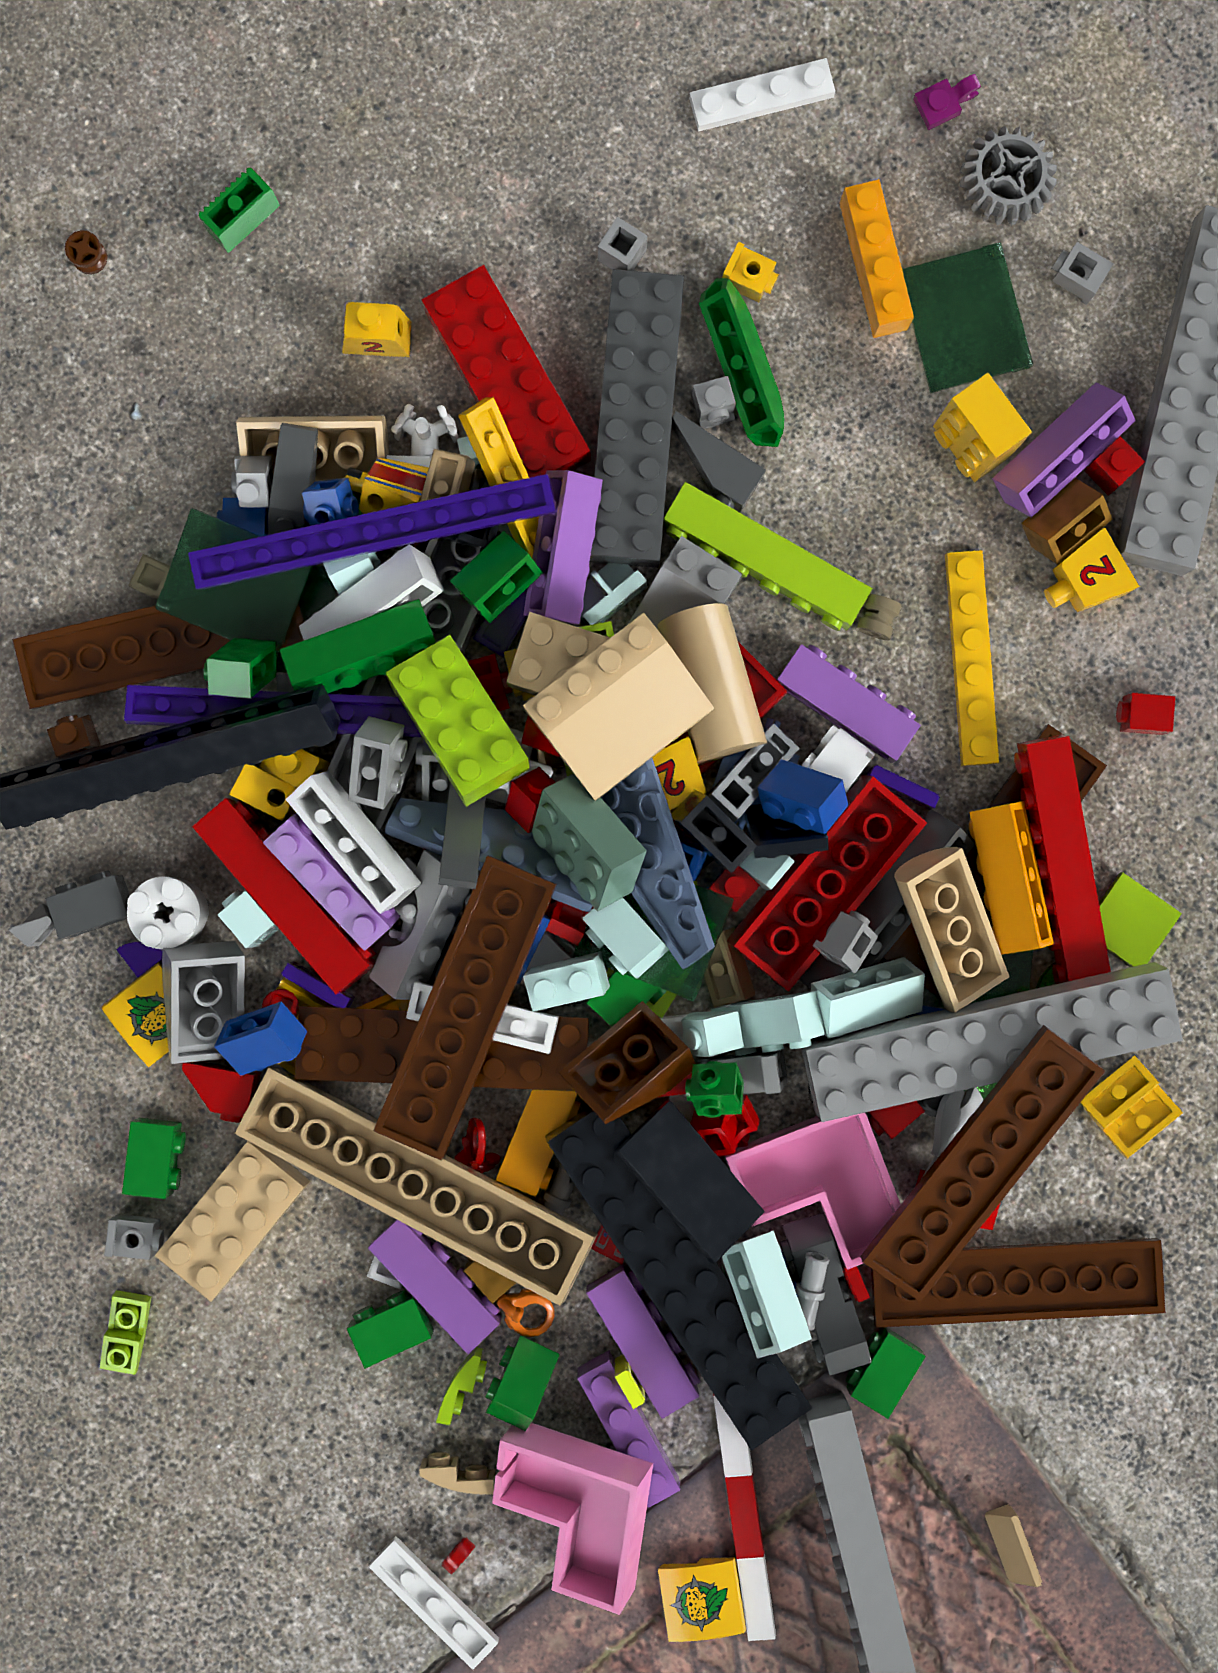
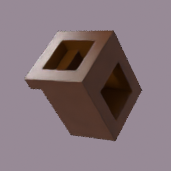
M89 714L78 718V715L63 717L56 721L57 725L55 727L47 729L56 757L101 746L91 715Z

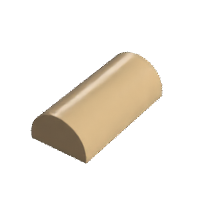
M385 416L238 417L236 421L240 456H272L273 475L282 423L318 429L315 481L345 478L350 467L369 472L377 458L387 459V455H389L388 429Z
M722 603L701 605L680 611L660 621L657 625L658 631L671 646L714 707L712 712L687 730L698 765H703L767 743L728 606Z
M958 847L940 848L918 855L900 866L895 872L894 877L943 1006L946 1010L956 1013L1009 978L964 851Z

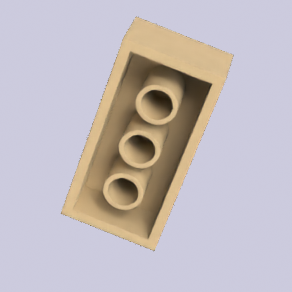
M529 612L507 684L510 688L536 696L605 643L610 637Z
M247 1141L155 1254V1257L212 1302L311 1181L287 1161Z

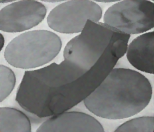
M824 1212L782 1225L786 1240L780 1241L786 1263L793 1261L799 1282L802 1279L807 1252L821 1253L829 1259L823 1283L825 1296L823 1300L819 1301L814 1331L817 1340L811 1342L817 1362H825L830 1376L872 1363L867 1341L853 1301L849 1297L835 1241Z

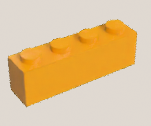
M880 179L845 187L839 204L872 336L877 338L906 331L914 319Z
M1024 801L969 812L971 818L969 831L976 842L978 851L976 859L977 869L983 876L985 885L984 903L991 914L992 930L1001 955L1041 949L1054 944Z
M531 1090L495 1181L536 1197L539 1188L547 1189L554 1171L548 1168L554 1152L547 1143L545 1136L577 1115L581 1103L575 1101L577 1096L575 1091Z

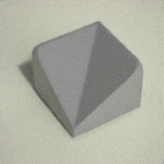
M40 904L23 924L11 927L8 930L24 945L31 947L40 946L53 932L55 927L48 907L45 904Z

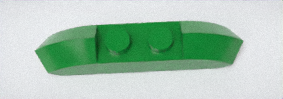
M716 278L701 294L699 306L724 375L729 378L736 402L735 405L745 433L756 446L778 447L784 431L783 404L757 329L746 303L733 283L728 278Z

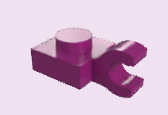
M972 74L962 79L952 88L946 78L915 93L913 100L927 129H933L960 116L962 112L960 103L978 96L977 90L981 88L976 74Z

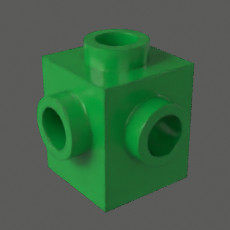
M710 1061L706 1064H693L692 1077L686 1080L685 1091L687 1101H692L697 1115L716 1118L721 1115L742 1114L744 1081L737 1062L722 1063Z

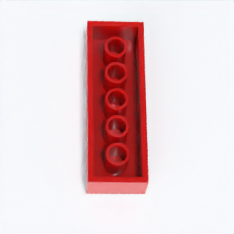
M485 265L476 268L421 299L427 317L476 403L484 398L494 397L529 478L545 475L546 470L573 471L591 461L588 445Z
M862 775L846 794L848 807L827 831L829 850L816 851L812 854L798 853L793 859L795 862L772 890L766 891L727 939L731 946L788 992L819 956L820 952L813 947L815 941L822 942L829 926L837 919L841 911L848 915L851 910L856 911L927 824L924 819L874 776Z
M223 799L195 823L192 828L335 995L347 991L374 967L375 961L373 957L377 952L372 946L364 951L263 844L273 831L271 829L266 830L258 824L257 820L261 817L251 805L243 803L241 800Z

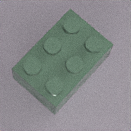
M574 774L542 790L531 833L538 846L545 848L555 860L559 871L567 875L576 885L580 896L585 901H589L598 912L632 893L647 850L601 797L595 801Z

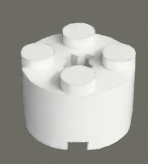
M833 725L823 737L814 753L808 756L802 766L843 779L845 792H847L874 757L875 753L842 728L838 729Z
M155 877L138 886L129 896L127 902V920L132 933L142 944L155 949L175 948L191 944L202 933L209 915L208 903L203 892L191 882L177 877ZM166 907H173L174 913L169 915V919H164L163 912L166 910Z

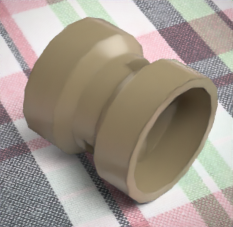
M869 594L865 603L867 611L865 616L860 618L856 629L877 639L890 640L894 630L892 627L893 620L899 616L902 605L890 598Z

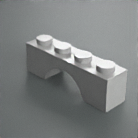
M428 850L423 851L414 872L421 881V884L414 890L417 899V917L414 928L409 937L400 945L382 946L369 976L393 999L410 1000L414 982L429 983L470 889L439 885L441 855Z

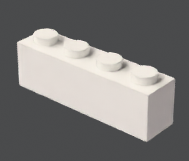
M409 544L397 551L394 556L378 568L370 571L351 588L342 592L327 606L315 612L299 628L303 639L307 640L416 599H420L423 607L442 593L444 589L430 557Z
M329 771L311 775L285 800L380 914L397 906L421 884V881L355 802L348 801V793Z

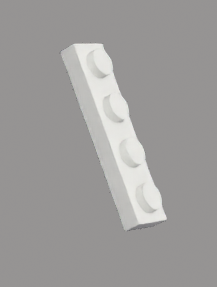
M827 58L693 91L690 92L689 99L699 132L834 98L835 88Z
M414 982L406 1015L407 1019L419 1021L433 985ZM507 1004L493 1040L549 1054L559 1016L538 1011L532 1012L530 1009Z
M396 1536L370 1562L369 1568L471 1669H474L498 1644L499 1637Z

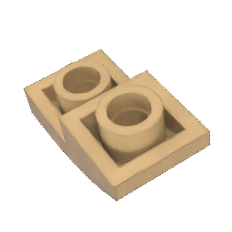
M447 1452L432 1453L428 1455V1458H423L419 1469L420 1477L431 1483L463 1493L482 1495L493 1494L495 1469H487L485 1465H471L466 1467L465 1471H460L459 1456L450 1457V1454Z

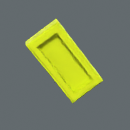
M622 1354L615 1358V1378L632 1408L635 1409L645 1403V1390L629 1362H627Z

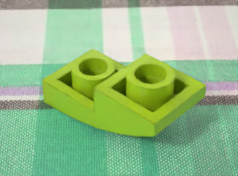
M116 1290L112 1295L108 1330L103 1337L100 1369L133 1375L137 1373L152 1296Z
M476 1347L455 1372L442 1400L436 1423L450 1426L453 1414L459 1416L461 1414L465 1393H460L459 1390L473 1393L475 1382L483 1383L488 1362L481 1360L483 1348Z

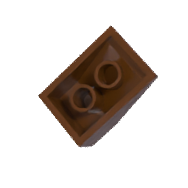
M642 1001L558 1073L593 1112L607 1124L670 1091L692 1072L693 1064L696 1063L689 1047Z

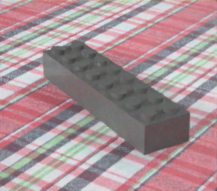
M615 269L612 271L595 465V478L602 479L603 481L601 501L598 506L595 524V538L592 543L589 562L659 568L684 275Z

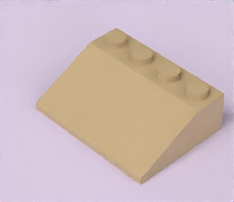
M645 613L634 619L523 705L526 713L595 801L714 710V707L676 653Z

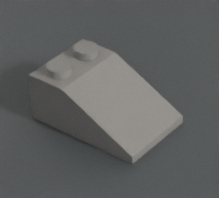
M681 536L629 623L642 613H645L658 630L657 625L660 621L680 611L706 604H726L740 582L742 574Z
M235 941L187 944L175 948L162 949V981L169 1061L171 1064L225 1059L216 1050L214 1045L225 1022L244 1015L245 955Z

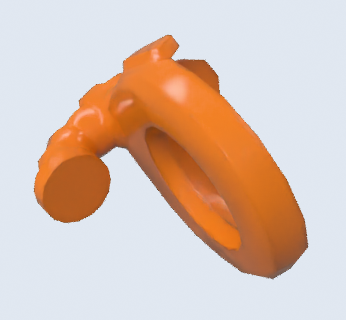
M523 1288L520 1293L503 1294L496 1300L497 1306L505 1314L504 1321L507 1326L521 1336H539L545 1333L553 1323L555 1315L552 1302L527 1288ZM534 1303L540 1304L546 1309L545 1321L540 1326L531 1329L521 1325L520 1320L524 1313V1307Z

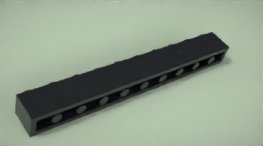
M323 683L5 772L0 774V822L6 830L19 826L29 827L37 821L48 818L58 819L77 810H91L103 803L114 800L124 801L132 795L147 791L157 792L165 786L180 782L190 783L198 777L213 773L222 774L231 768L245 764L255 765L267 758L278 755L288 756L297 750L311 746L321 747L335 740L340 717Z

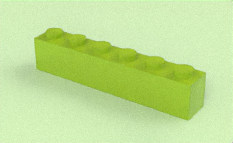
M684 482L663 519V526L667 528L666 533L673 539L678 541L683 536L714 557L729 563V566L740 572L743 578L750 575L759 580V586L766 592L775 596L780 592L791 599L790 604L804 613H809L811 610L822 616L821 622L833 630L840 631L843 628L847 631L851 627L873 589L687 482Z

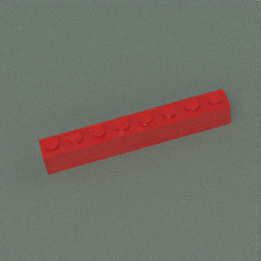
M1056 735L1017 743L1018 752L1014 754V762L1017 772L1023 776L1024 788H1021V800L1024 801L1026 810H1029L1031 821L1029 827L1032 842L1036 849V861L1054 944L1048 946L1051 951H1054L1056 965L1052 966L1054 981L1056 984L1111 972L1070 736Z

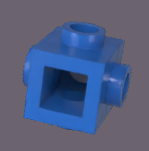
M349 478L315 481L302 492L304 500L303 513L305 520L310 526L359 515V503L352 494Z

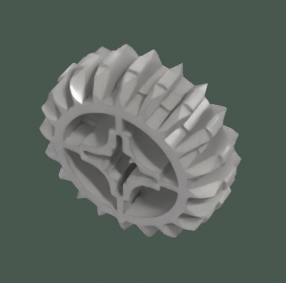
M1006 126L1000 128L998 135L991 129L986 133L985 140L980 137L977 138L973 144L974 149L970 148L966 152L965 160L967 162H964L960 168V173L965 175L960 180V187L967 188L963 195L964 200H975L971 207L972 212L978 211L980 208L984 210L983 221L987 220L990 215L996 216V225L1002 224L1005 217H1007L1011 226L1017 223L1019 217L1026 222L1031 218L1032 212L1039 214L1044 207L1043 203H1048L1051 199L1052 192L1050 190H1053L1057 183V179L1052 177L1057 171V165L1049 163L1053 158V151L1042 152L1045 140H1041L1038 143L1032 141L1034 138L1033 131L1024 137L1021 136L1020 126L1016 127L1012 134H1009ZM991 157L993 172L988 179L984 180L982 176V163ZM1032 172L1034 176V190L1026 196L1024 179ZM996 193L1003 195L1005 198L997 196Z

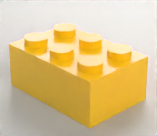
M986 373L954 396L933 425L936 430L934 435L943 448H949L957 458L955 463L959 471L967 478L970 476L974 483L1006 461L1032 433L989 373Z

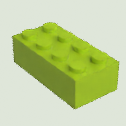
M451 635L386 672L392 689L466 807L530 769L527 755Z

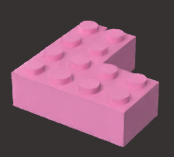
M866 1113L821 1122L818 1116L748 1142L747 1146L737 1147L735 1154L724 1155L730 1171L765 1211L754 1222L752 1227L819 1201L833 1235L840 1259L847 1270L863 1264L860 1257L861 1254L901 1205Z
M531 1423L526 1431L512 1425L499 1442L496 1467L499 1472L495 1476L492 1504L559 1527L551 1590L620 1615L636 1586L653 1463Z

